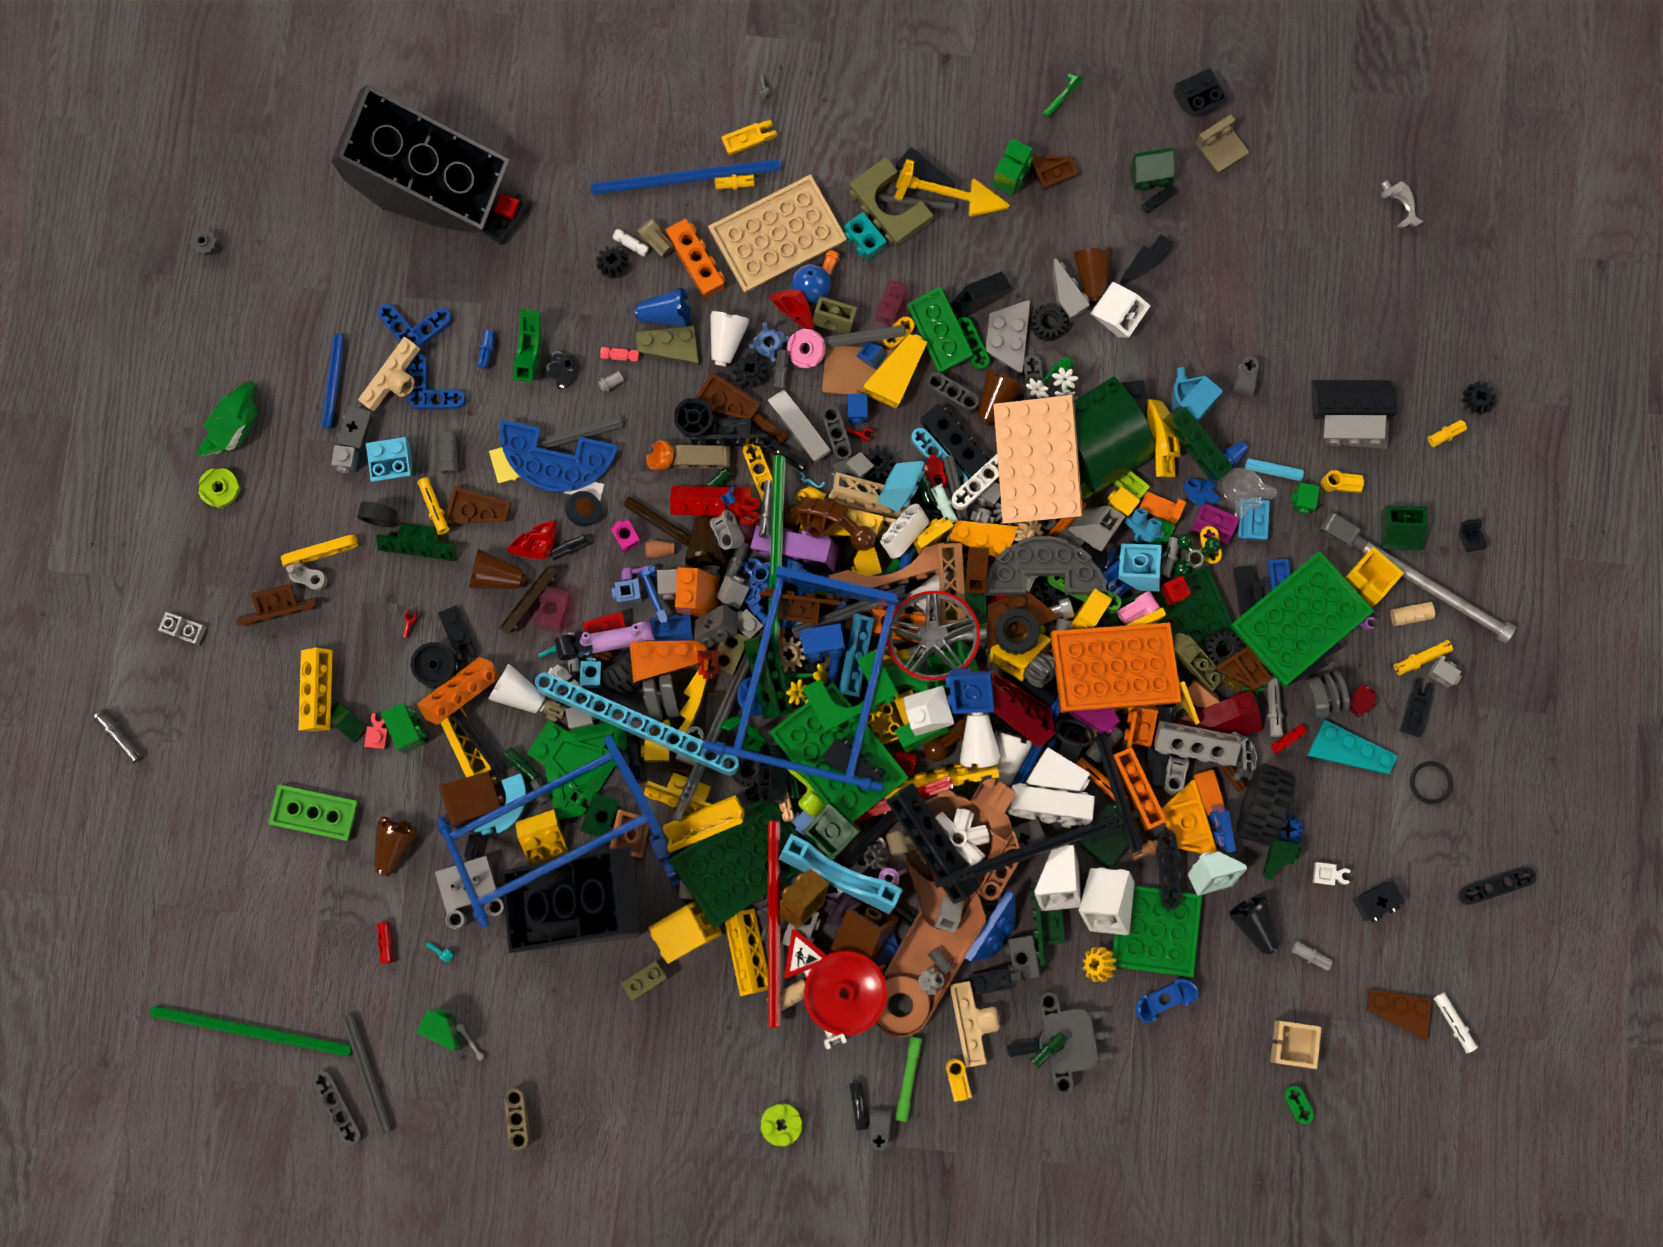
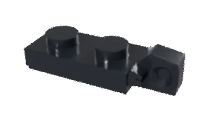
M1010 967L970 975L973 995L1012 989L1017 987L1016 981L1027 979L1025 971L1014 973L1013 968Z

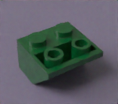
M1386 506L1381 510V549L1421 551L1427 530V507Z

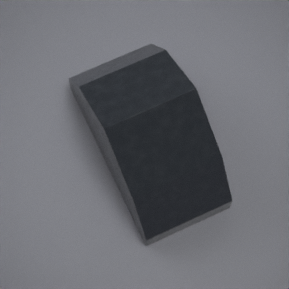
M366 85L358 93L331 162L345 182L384 210L436 227L476 233L483 229L509 159Z

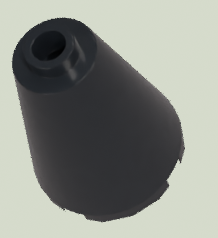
M1265 896L1251 897L1252 902L1246 903L1243 901L1229 912L1230 919L1261 953L1270 955L1276 952L1280 943Z

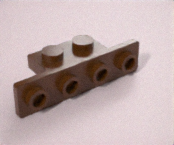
M291 583L254 592L251 596L256 612L239 616L236 623L237 625L249 626L257 620L269 621L277 615L289 616L294 614V611L301 609L303 612L309 611L316 606L317 597L297 602Z
M765 588V591H760L759 595L760 597L772 598L774 589ZM785 591V594H781L777 619L818 624L820 605L840 607L841 601H837V597L825 596V599L817 598L816 594L805 593V596H797V592Z

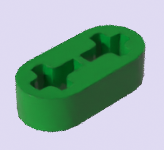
M1297 1086L1287 1087L1284 1090L1283 1097L1294 1119L1300 1124H1309L1314 1118V1113L1304 1092ZM1291 1090L1298 1092L1299 1095L1296 1098L1299 1103L1296 1104L1294 1099H1289ZM1299 1106H1301L1303 1111H1308L1306 1120L1299 1118L1298 1115L1301 1114Z

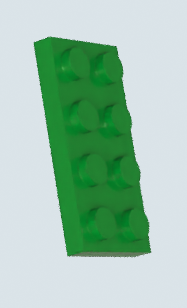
M942 286L907 304L922 338L927 342L926 347L938 373L942 374L975 356Z

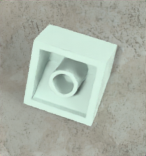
M1206 852L1192 866L1193 868L1188 873V877L1197 895L1200 896L1232 887L1246 871L1247 867L1245 864L1221 852L1212 854L1211 852Z

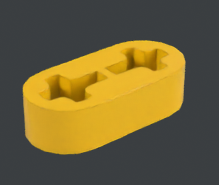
M902 317L893 325H902V323L906 325L908 323L909 330L905 328L906 335L895 338V343H888V339H884L883 345L887 349L897 348L909 334L913 333L914 322L911 318Z
M1205 526L1201 529L1200 540L1202 548L1205 547V542L1208 539L1203 537L1208 529L1215 533V536L1212 537L1219 539L1218 531L1214 527ZM1221 548L1214 560H1211V557L1208 558V563L1215 564L1220 561L1222 557Z

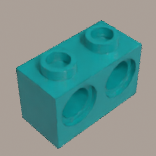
M863 212L844 225V234L849 243L853 242L857 247L856 251L859 256L865 257L867 261L886 248L887 241ZM855 228H861L863 231L861 233H855L853 230ZM871 242L875 246L872 248H868L865 246V244Z

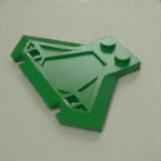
M549 720L527 754L545 766L549 783L609 753V750L605 749L604 738L611 735L618 750L620 748L623 751L627 749L628 741L625 730L609 723L566 731ZM613 760L550 791L553 810L558 821L582 816L587 809L582 807L586 799L591 802L593 794L599 792L616 766ZM576 792L579 796L574 802L571 798Z

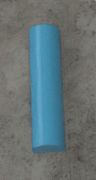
M860 614L853 615L839 690L843 695L859 697L863 672L857 659L868 654L875 618Z

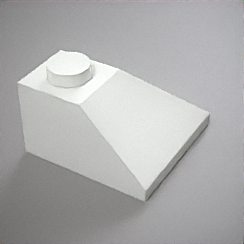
M943 685L904 697L907 716L915 736L954 724Z

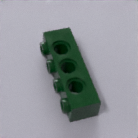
M1177 407L1163 419L1164 423L1209 480L1219 481L1233 469L1232 465L1187 407Z
M773 634L770 636L756 691L763 719L775 718L794 712L792 704L789 703L790 696L786 693L788 688ZM762 636L743 641L752 674Z

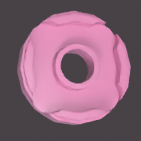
M801 329L794 333L788 341V355H790L793 364L798 367L811 368L817 366L825 355L826 346L824 339L818 332L812 329ZM805 343H808L810 346V351L807 354L802 350Z

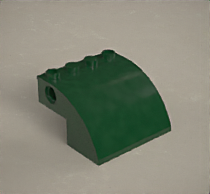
M1115 376L1074 401L1080 479L1094 495L1155 456V443L1147 420L1133 397Z

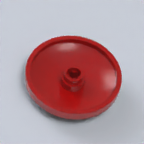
M838 951L821 958L811 968L804 985V1002L810 1017L820 1028L835 1035L844 1034V1036H850L866 1031L880 1018L887 1001V986L881 970L868 957L852 951Z

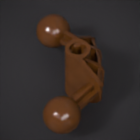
M804 497L795 507L784 505L783 528L792 530L800 522L803 529L810 536L819 539L840 524L851 534L850 541L855 549L867 551L876 542L875 532L868 526H858L846 515L848 509L832 498L821 500Z
M976 661L979 672L988 671L985 664ZM949 706L954 724L949 726L951 731L948 734L924 744V754L929 760L935 762L944 760L949 753V746L959 739L963 740L968 713L953 714L952 706Z

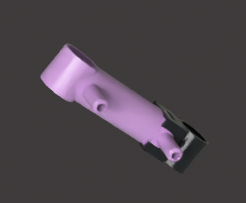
M639 622L631 627L590 634L589 631L575 633L574 636L562 635L554 640L558 660L568 661L576 657L577 659L591 657L593 653L628 648L631 642L655 641L650 622Z

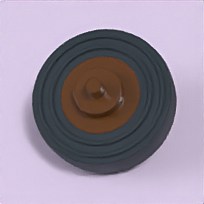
M578 491L567 500L565 512L572 523L586 527L594 524L600 517L601 504L594 494L587 491Z

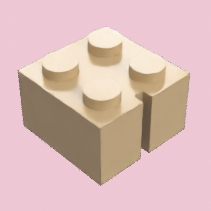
M1275 1021L1273 1039L1277 1040V1044H1272L1270 1062L1317 1069L1321 1027Z

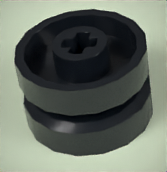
M429 642L416 649L411 657L410 665L414 677L430 689H437L459 672L460 666L456 655L447 646L438 642Z

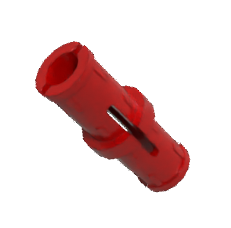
M390 922L377 923V946H379L380 964L393 963V940H391Z

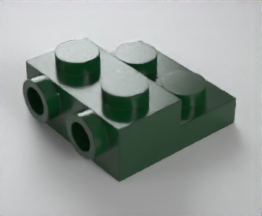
M830 802L803 833L809 842L816 844L821 849L820 851L823 855L833 860L861 830L840 809Z

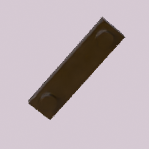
M548 566L544 569L499 627L503 633L507 635L510 632L513 633L519 626L517 622L546 585L550 586L556 579L555 574L557 573L554 568Z

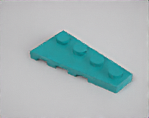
M1323 720L1306 757L1323 759L1324 761L1336 762L1388 775L1398 756Z

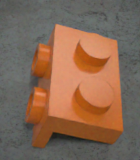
M1139 706L1133 707V711L1129 710L1127 722H1130V729L1126 728L1124 740H1127V748H1130L1132 744L1152 746L1158 707Z

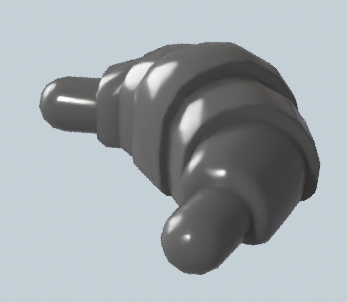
M1233 731L1231 734L1240 736L1241 748L1236 762L1237 769L1233 777L1235 781H1240L1243 777L1249 776L1256 770L1258 754L1256 753L1255 744L1246 736H1241L1238 732Z

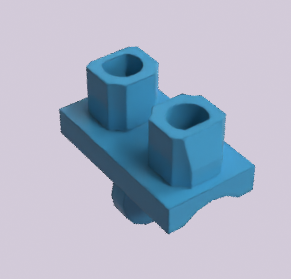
M1143 508L1135 510L1133 516L1125 520V524L1132 528L1133 533H1135L1134 540L1137 543H1142L1143 541L1149 543L1156 538H1163L1164 532L1160 530L1162 522L1155 518L1148 521L1146 519L1148 512Z

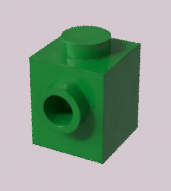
M1299 483L1295 488V492H1292L1290 503L1293 504L1292 510L1298 511L1302 515L1313 513L1317 507L1320 486Z

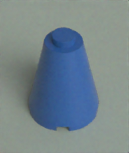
M678 288L639 302L637 307H635L636 318H639L640 322L688 327L687 325L690 324V306H687L685 301L689 300L685 288Z

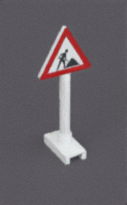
M795 929L791 931L785 978L805 972L807 977L811 968L821 958L826 956L825 953ZM825 1031L827 1038L824 1039V1043L827 1049L831 1048L830 1041L832 1045L839 1043V1038H841L842 1043L846 1042L844 1034L835 1035Z

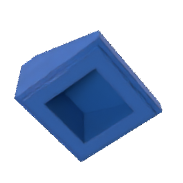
M867 342L857 354V358L874 369H877L887 356L881 346L871 342Z

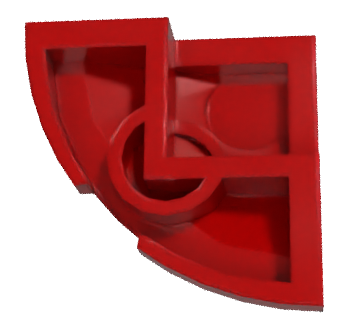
M801 290L782 291L769 297L784 315L787 314L790 318L795 319L794 322L805 329L814 328L810 307Z
M555 520L544 522L534 526L533 530L526 534L522 533L508 547V552L526 558L547 559L554 543L557 522Z

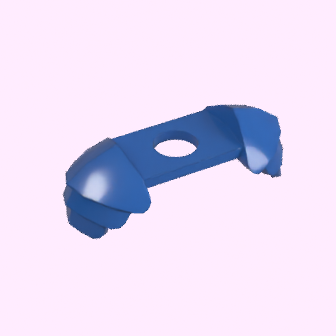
M1175 980L1173 984L1154 993L1143 995L1136 1004L1135 1013L1144 1023H1151L1157 1020L1156 1014L1181 1002L1184 1006L1194 1003L1198 999V988L1189 980ZM1164 993L1169 994V1002L1167 1004H1160V995Z

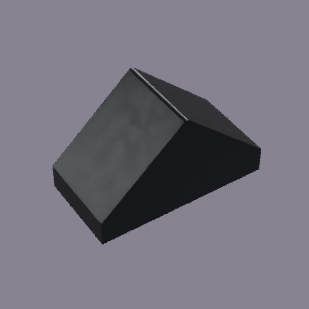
M631 847L610 848L586 853L503 895L509 953L637 938L640 934ZM551 861L501 871L502 886Z

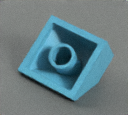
M1121 544L1119 579L1139 591L1160 592L1162 545Z

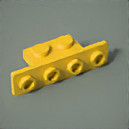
M673 772L667 788L648 781L644 795L652 800L664 802L671 807H678L679 797L688 778ZM699 782L691 803L687 804L685 811L691 814L712 805L706 802L711 786Z

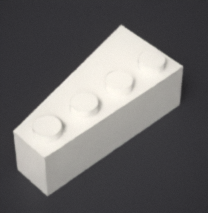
M1023 783L1012 786L1016 794L1009 804V815L1031 820L1039 817L1041 821L1049 824L1057 821L1062 824V827L1070 828L1071 825L1079 826L1080 828L1090 824L1093 819L1094 796L1086 792L1069 793L1065 789H1057L1055 791L1048 790L1044 786L1028 787L1027 784Z

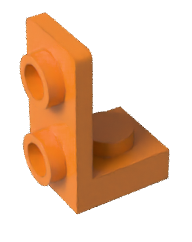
M1146 492L1139 508H1143L1148 514L1175 525L1181 516L1186 502L1178 499L1174 503Z

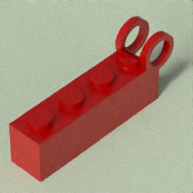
M672 486L670 515L720 516L727 509L732 511L735 517H740L742 523L755 524L759 522V514L751 510L758 509L760 501L757 498L751 497V488L735 487L733 496L736 501L726 507L721 497L729 491L730 487ZM746 516H754L755 518H754V519H745L744 517H746Z

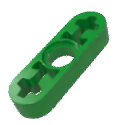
M961 317L958 319L960 325L961 323L968 325L967 340L973 339L978 344L976 348L972 349L973 353L979 351L980 359H985L983 365L980 363L976 364L977 356L974 354L975 356L970 358L969 361L975 370L983 371L988 367L989 356L972 321L967 317Z

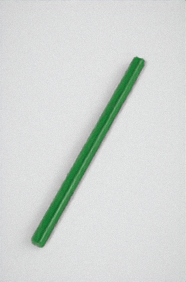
M775 455L773 461L769 588L771 589L775 588L777 566L782 567L785 456ZM778 605L771 634L774 635L779 652L780 620L777 619Z
M152 1006L150 1016L153 1018L349 1057L352 1053L351 1045L158 1006Z

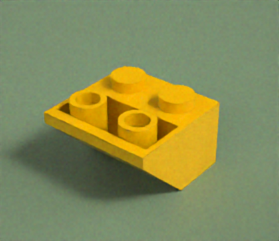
M554 810L515 822L517 837L529 865L546 862L569 853Z

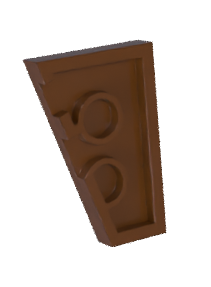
M711 372L695 399L699 398L707 402L713 412L740 419H752L761 406L759 402Z
M454 486L445 520L447 524L507 522L512 503Z
M1368 989L1367 1011L1425 1041L1428 1039L1432 999Z

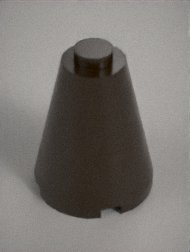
M703 515L695 518L685 556V565L688 568H703L706 565H716L721 568L722 563H725L723 550L710 526V520L713 518L711 516Z

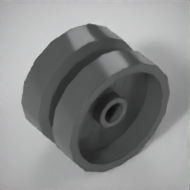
M670 673L659 677L660 689L657 688L656 681L653 678L642 680L647 711H649L650 718L658 722L662 721L663 707H665L666 714L670 719L680 717Z

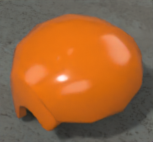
M658 440L651 446L654 451L646 457L647 465L652 470H666L673 462L674 450L668 441Z

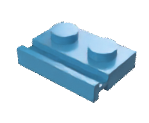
M1240 499L1238 539L1267 541L1269 500Z

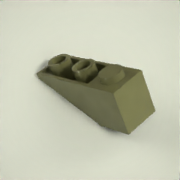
M1177 633L1172 638L1175 659L1208 689L1213 691L1226 676L1216 670V665L1190 636Z

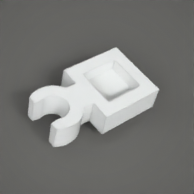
M1315 862L1313 883L1333 886L1335 885V880H1337L1340 884H1349L1348 880L1342 879V874L1350 873V870L1340 869L1336 871V865Z

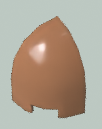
M1196 677L1187 688L1192 703L1197 707L1207 708L1220 702L1217 693L1214 690L1208 689Z

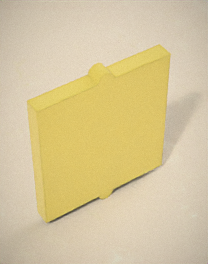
M502 447L489 451L499 484L511 480L516 481L517 478H521L508 463Z

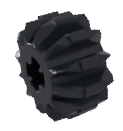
M606 245V251L600 250V256L596 257L598 262L597 269L601 270L603 276L608 274L610 279L613 277V274H616V277L619 278V272L626 273L624 267H629V262L626 261L629 258L628 254H624L623 248L617 250L616 245H613L612 249H609Z
M1479 381L1475 382L1474 385L1469 384L1467 390H1464L1462 393L1465 397L1461 399V402L1467 403L1464 409L1470 408L1471 414L1477 411L1478 415L1491 411V407L1496 404L1494 399L1497 395L1491 394L1494 387L1488 389L1487 383L1481 386Z

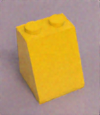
M696 902L682 907L648 927L652 939L657 943L660 954L667 964L680 959L723 935L719 926L713 929Z

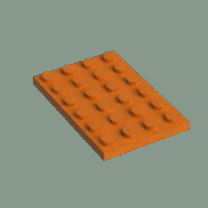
M1170 623L1060 630L1050 633L1061 713L1177 704L1182 702Z

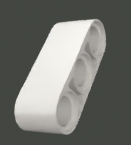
M919 504L910 505L882 536L880 542L890 558L900 557L928 525L929 519Z

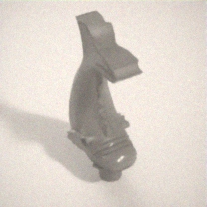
M1388 180L1381 184L1384 189L1381 197L1384 199L1389 197L1397 198L1408 211L1407 218L1400 222L1397 228L1402 229L1408 225L1415 227L1424 222L1415 215L1414 197L1407 184L1399 182L1391 187Z

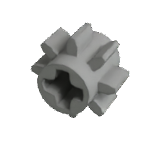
M978 508L977 512H972L970 522L993 524L995 518L991 517V511Z
M935 968L926 969V971L921 972L919 977V987L922 991H927L928 995L937 994L938 991H942L944 977L940 972H935Z

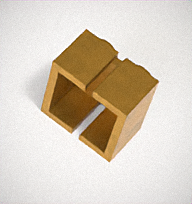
M811 868L806 873L802 872L797 877L795 883L792 886L788 885L782 892L783 898L780 902L779 915L798 930L824 904L829 882Z

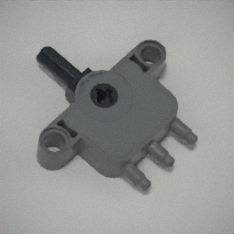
M1047 992L1041 994L1038 999L1041 1023L1044 1030L1039 1036L1033 1037L1034 1041L1007 1045V1054L1009 1057L1037 1053L1043 1047V1043L1046 1044L1058 1032L1063 1033L1067 1038V1042L1054 1053V1057L1051 1056L1049 1058V1068L1054 1090L1061 1095H1067L1073 1089L1071 1072L1088 1070L1093 1068L1097 1062L1114 1058L1113 1052L1097 1053L1095 1041L1109 1038L1110 1033L1108 1031L1094 1033L1091 1021L1106 1017V1012H1086L1082 1009L1060 1011L1057 996ZM1046 996L1053 998V1005L1050 1008L1045 1007L1043 1004V999ZM1062 1079L1068 1082V1088L1064 1091H1060L1058 1088V1082Z

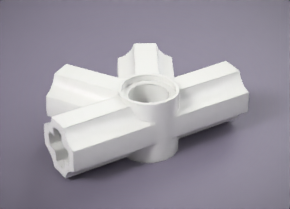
M957 808L953 822L941 812L935 818L942 826L961 858L969 866L980 863L985 858V855L976 846L990 842L986 826L970 828L974 813L966 809ZM959 837L961 838L962 843L956 844L953 842L952 838Z

